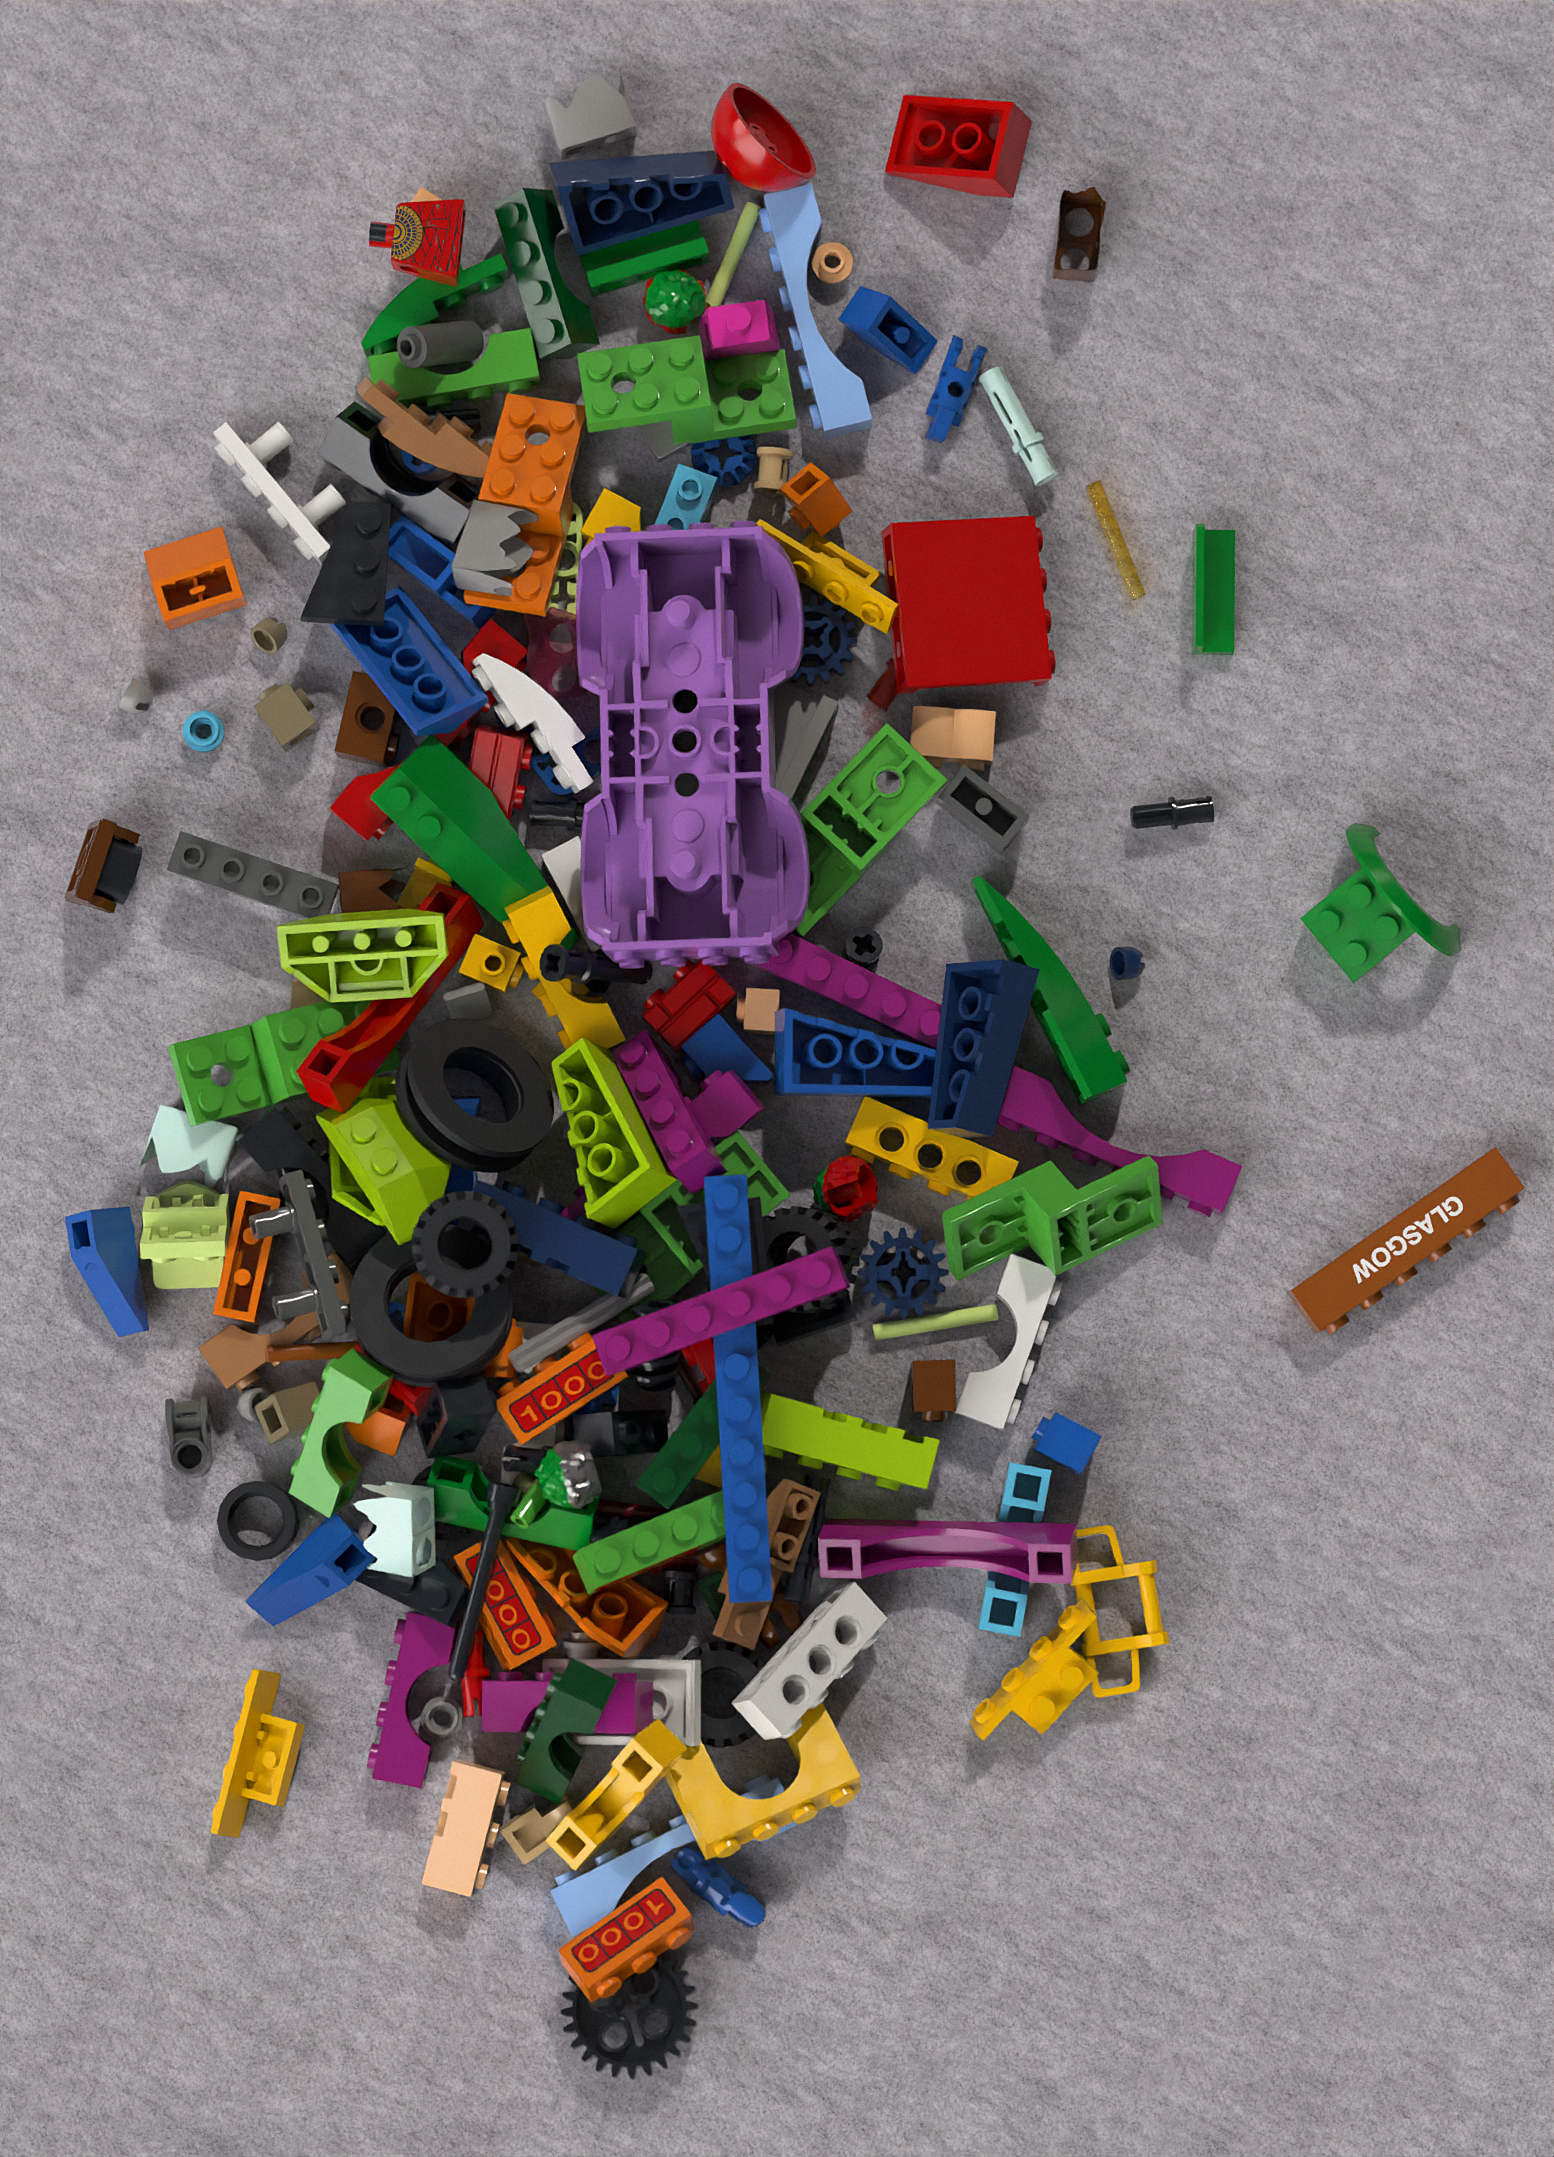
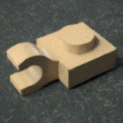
M566 1794L563 1796L560 1804L553 1802L543 1813L539 1811L535 1804H532L501 1826L500 1832L525 1865L551 1847L546 1842V1839L575 1807Z

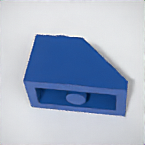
M863 286L858 288L838 319L863 343L913 374L918 372L938 341L891 296Z
M719 1014L681 1046L682 1052L686 1055L681 1062L696 1079L702 1074L708 1078L717 1070H720L723 1074L734 1070L745 1084L768 1085L774 1080V1075Z
M1054 1413L1050 1420L1044 1416L1042 1417L1031 1438L1037 1441L1033 1449L1034 1451L1078 1475L1082 1473L1102 1436L1058 1413Z

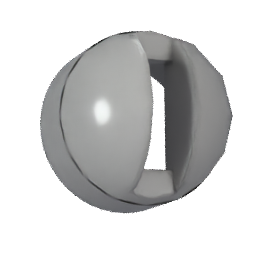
M133 678L118 707L133 714L144 713L149 709L148 704L153 701L150 688L145 683Z
M251 1387L244 1389L238 1396L237 1410L240 1416L250 1421L260 1422L256 1409L252 1408V1400L260 1403L269 1397L271 1393L265 1388Z

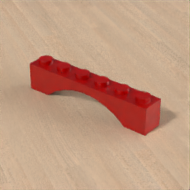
M489 619L461 651L460 662L473 679L471 671L476 669L472 661L483 653L503 661L522 672L528 664L522 659L528 650L496 622ZM490 690L484 692L488 697V703L480 709L484 714L497 701ZM475 714L453 732L434 735L446 747L452 741L460 745L474 728L469 721ZM402 762L377 773L354 777L327 810L364 841H368L372 835L379 840L394 821L369 797Z
M437 882L417 910L444 913L448 956L413 997L373 1000L366 1010L348 1026L318 1041L296 1071L313 1101L345 1114L471 944L474 934H478L485 925L469 894Z

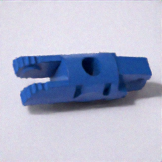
M953 335L936 386L925 412L926 415L932 417L926 438L937 443H942L946 440L951 424L957 427L960 426L988 349L978 345L971 354L967 371L956 368L957 359L963 348V338ZM948 386H953L956 389V398L949 394Z
M684 1846L672 1860L669 1868L694 1894L709 1903L722 1916L728 1914L738 1923L741 1922L743 1926L751 1927V1929L757 1927L758 1924L760 1925L761 1921H764L766 1911L761 1905L762 1903H758L756 1898L745 1891L746 1885L730 1875L714 1860H706L704 1855L688 1846Z

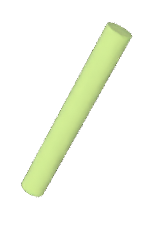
M746 202L707 295L706 302L711 305L710 307L721 306L758 218V209H761V207L754 203Z
M996 1304L877 1323L872 1324L874 1338L877 1341L999 1320Z

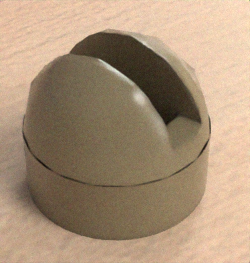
M269 617L256 624L251 629L250 634L253 642L260 650L267 654H274L283 646L288 633L284 623L278 624L277 618Z

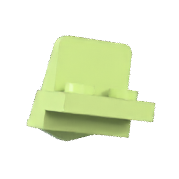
M187 1179L159 1192L156 1196L145 1197L142 1210L143 1231L140 1240L141 1259H152L154 1285L159 1289L219 1287L230 1234L229 1194H220L215 1189Z

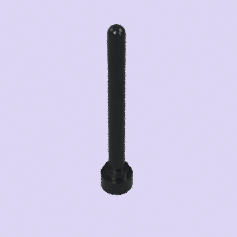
M489 1481L485 1498L488 1499L487 1507L490 1508V1513L448 1671L449 1678L456 1682L461 1681L466 1673L507 1513H512L513 1506H518L522 1489L511 1484L499 1481Z

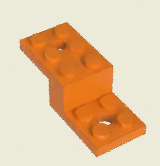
M507 393L478 500L523 509L537 514L538 521L518 525L521 530L516 534L517 537L533 549L534 553L523 565L525 571L521 575L500 578V580L514 585V587L510 588L513 591L511 596L465 590V603L546 617L573 516L574 507L570 483L587 423L584 405ZM535 433H545L549 436L548 441L542 445L530 444L528 439Z

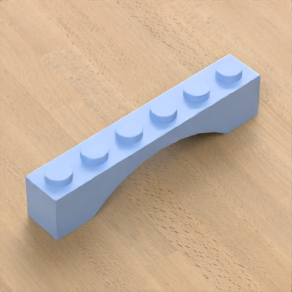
M812 183L787 191L764 195V208L758 209V215L763 234L771 232L774 247L768 249L773 273L781 271L784 287L778 288L783 312L791 310L794 326L788 327L793 351L801 350L805 365L798 366L803 390L811 389L815 404L809 405L808 409L813 429L821 428L825 440L872 428V416L862 379L847 369L829 350L817 330L809 306L807 272L813 250L822 231V222Z
M764 1773L746 1782L744 1785L747 1791L739 1796L756 1800L768 1799L781 1794L785 1789L778 1776L770 1780L768 1774ZM684 1814L668 1821L672 1829L656 1836L652 1829L632 1839L631 1843L634 1848L620 1855L616 1848L594 1858L593 1861L596 1867L582 1874L579 1869L576 1871L571 1869L555 1878L558 1886L552 1888L550 1892L572 1937L587 1930L614 1911L620 1897L631 1881L652 1861L671 1849L696 1840ZM795 1822L779 1828V1831L774 1836L798 1824Z

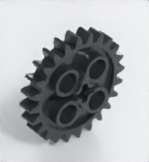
M663 1952L657 1956L654 1965L645 1971L652 1973L655 1977L654 1988L646 1994L637 1993L633 1989V1980L637 1975L636 1972L625 1979L630 1999L635 2005L641 2004V2008L635 2011V2016L644 2040L642 2046L636 2045L630 2020L624 2014L619 2015V2011L625 2008L620 1989L615 1992L614 2000L610 2005L599 2007L588 2000L571 1976L568 1977L571 1983L576 1986L575 1992H563L562 1996L572 2002V2007L561 2010V2015L573 2018V2022L563 2029L565 2033L578 2034V2037L570 2045L573 2049L583 2046L587 2048L581 2058L585 2063L596 2056L598 2058L596 2063L597 2072L601 2073L609 2064L612 2065L611 2072L613 2078L617 2079L622 2068H627L630 2079L635 2080L637 2068L643 2067L645 2073L651 2077L653 2075L652 2064L658 2062L665 2070L668 2069V2063L665 2058L668 2053L677 2058L682 2057L676 2045L678 2042L691 2044L692 2040L684 2033V2029L697 2027L698 2023L687 2017L688 2012L698 2010L699 2005L686 1999L696 1992L695 1986H682L681 1983L687 1979L689 1973L687 1970L677 1973L673 1972L678 1963V1959L675 1956L664 1963L662 1961ZM657 2012L666 2015L668 2024L664 2032L653 2035L646 2031L645 2022L649 2015ZM612 2026H623L627 2031L626 2042L618 2048L607 2046L605 2043L607 2030Z

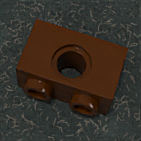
M353 671L334 752L339 758L386 768L388 758L395 759L397 755L400 735L394 732L397 719L402 717L369 674ZM371 711L383 713L385 715L383 725L376 730H368L363 727V718L367 713Z
M955 1360L912 1361V1414H921V1422L947 1421L948 1413H955L957 1411Z

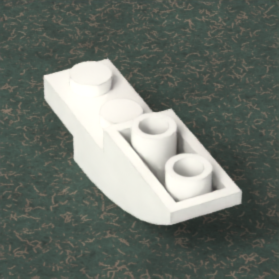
M484 653L476 657L472 661L476 669L471 671L472 675L483 692L488 690L492 692L498 702L494 709L505 727L508 728L512 725L517 732L531 723L534 731L530 735L535 745L542 754L549 752L557 765L553 768V772L565 790L571 787L573 792L577 793L594 781L572 748L573 745L583 740L585 736L561 705L540 685L505 662Z

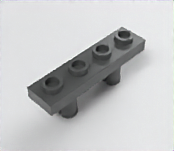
M183 831L179 833L167 867L169 873L305 919L330 914L339 889V885Z
M302 1170L290 1172L278 1180L284 1199V1207L251 1215L249 1217L250 1228L255 1240L289 1231L294 1234L307 1280V1288L274 1296L272 1298L273 1309L278 1321L314 1312L317 1315L323 1340L327 1341L338 1338L348 1332L346 1325L350 1324V1314L344 1300L339 1301L335 1284L339 1283L338 1271L334 1261L327 1259L323 1245L327 1243L326 1229L321 1219L316 1220L312 1204L316 1202L313 1184L310 1179H304Z

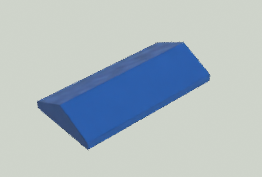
M401 586L386 592L384 627L330 624L416 736L453 732L488 703L487 695Z

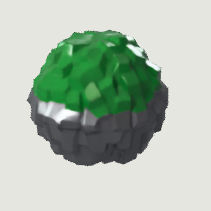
M578 1440L572 1442L563 1441L557 1443L554 1448L547 1450L546 1457L542 1459L539 1468L535 1471V1476L541 1484L544 1499H548L551 1504L555 1503L565 1508L580 1509L585 1504L591 1503L601 1493V1484L594 1459L589 1452L591 1450L589 1444H581Z

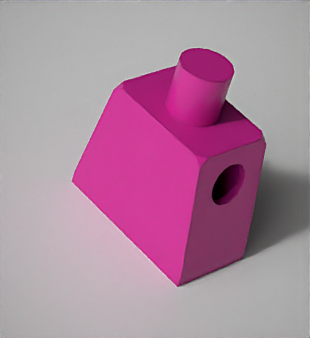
M765 300L710 307L705 310L698 322L704 361L780 350L775 312Z

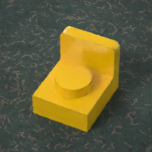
M418 857L414 864L415 869L397 905L402 909L417 910L437 882L454 888L456 882L430 857L428 861Z

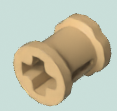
M777 447L757 448L756 455L760 457L758 481L754 482V491L764 494L784 495L779 488L787 482L789 460L793 459L794 452Z

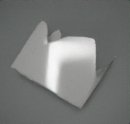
M594 73L575 90L569 107L558 97L550 96L546 99V114L562 160L636 136V126L622 74L619 92L600 75Z
M474 500L471 504L463 535H461L451 566L457 588L511 596L513 591L510 588L514 587V585L500 580V578L518 571L533 555V549L517 537L516 534L521 530L518 525L538 521L537 514L523 509Z

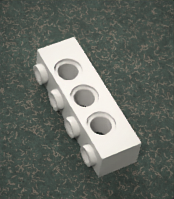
M855 1582L836 1586L731 1704L764 1740L779 1737L788 1738L801 1726L802 1720L800 1717L807 1709L816 1707L826 1698L829 1693L826 1688L834 1679H839L850 1671L854 1665L852 1658L859 1650L868 1648L880 1636L878 1629L888 1618ZM836 1626L842 1632L841 1643L837 1641L835 1636ZM810 1655H812L816 1661L815 1673L811 1670L809 1666ZM784 1684L790 1691L789 1702L783 1697Z

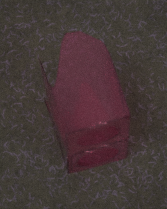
M554 607L548 608L549 612H547L546 617L528 615L525 624L531 635L527 654V671L530 678L554 699L588 695L587 689L580 685L578 676L576 615ZM561 624H566L571 632L573 648L566 653L554 651L549 643L551 631ZM571 665L576 674L575 684L569 689L558 692L552 683L553 674L560 666Z

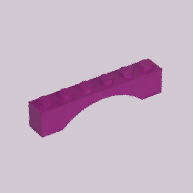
M791 933L780 940V956H770L769 963L748 964L823 996L875 1022L905 1040L937 1050L942 1005ZM735 958L744 963V958Z
M1013 1065L997 1125L1015 1133H1019L1021 1128L1036 1134L1034 1141L1053 1150H1057L1060 1144L1075 1151L1072 1156L1074 1159L1092 1167H1095L1097 1162L1103 1163L1113 1168L1111 1173L1148 1156L1113 1146L1092 1134L1073 1117L1062 1103L1051 1081ZM1205 1149L1185 1155H1149L1158 1165L1160 1197L1172 1201L1174 1195L1189 1201L1187 1207L1189 1210L1208 1218L1211 1217L1212 1212L1218 1215L1223 1212L1243 1167Z
M717 1070L700 1084L704 1091L693 1101L688 1096L684 1098L708 1137H729L736 1130L740 1131L766 1109L734 1070L727 1071L725 1074ZM583 1186L578 1187L573 1192L577 1199L566 1209L563 1208L562 1215L574 1220L578 1213L587 1216L584 1203L588 1201ZM601 1224L598 1231L610 1235L611 1227Z
M829 1247L592 1335L606 1376H613L733 1329L819 1300L851 1287L837 1249Z
M826 1518L818 1537L820 1578L862 1579L901 1569L964 1567L995 1571L1017 1577L1029 1583L1072 1584L1078 1563L1076 1524Z

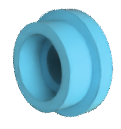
M197 711L191 714L183 725L184 740L195 751L210 752L216 749L223 741L224 725L220 718L210 711ZM202 725L211 727L212 732L207 739L197 737V730Z

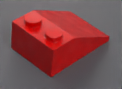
M903 95L885 172L888 175L974 195L1014 198L1032 120L1014 102Z

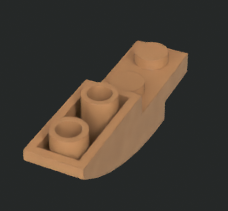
M365 376L356 387L361 398L385 416L377 427L386 439L418 459L441 469L462 475L484 478L493 445L487 441L482 446L470 438L473 430L459 418L454 416L449 421L439 413L434 421L428 425L432 419L416 405L412 404L409 408H406L396 400L400 395L399 392L383 379H380L376 384L369 377Z
M783 1479L766 1499L772 1598L782 1570L793 1572L820 1496V1492L788 1479ZM727 1568L717 1591L725 1594L726 1598L713 1635L754 1650L771 1601L730 1603Z

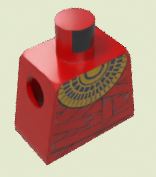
M462 199L399 203L396 206L394 224L371 221L369 246L391 249V264L393 269L458 287L466 219L465 202Z

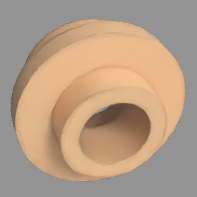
M836 242L821 245L815 251L812 258L814 274L819 280L828 284H837L844 281L850 275L853 268V258L850 251L844 245ZM829 256H836L840 260V265L836 268H829L825 265L824 261Z

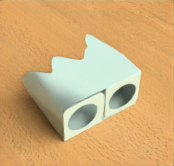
M160 1104L139 1167L157 1155L162 1173L185 1171L199 1164L200 1169L205 1172V1185L212 1188L224 1171L225 1185L237 1145L235 1138L241 1131L235 1126L219 1121L191 1127L187 1112Z
M387 1481L386 1485L381 1486L362 1485L366 1489L389 1496L362 1500L354 1504L359 1511L368 1515V1519L377 1527V1530L364 1541L363 1546L368 1552L377 1557L378 1560L375 1563L369 1564L366 1568L414 1577L436 1565L434 1489Z

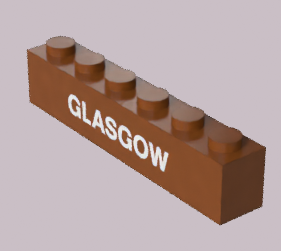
M1495 1147L1287 1292V1294L1316 1334L1326 1329L1330 1335L1350 1321L1346 1313L1360 1305L1363 1311L1381 1300L1384 1295L1380 1289L1390 1282L1394 1281L1397 1287L1415 1276L1418 1271L1414 1266L1428 1257L1431 1263L1452 1250L1448 1242L1462 1233L1465 1239L1485 1227L1486 1223L1482 1218L1494 1209L1501 1215L1519 1203L1520 1200L1516 1194L1525 1187Z

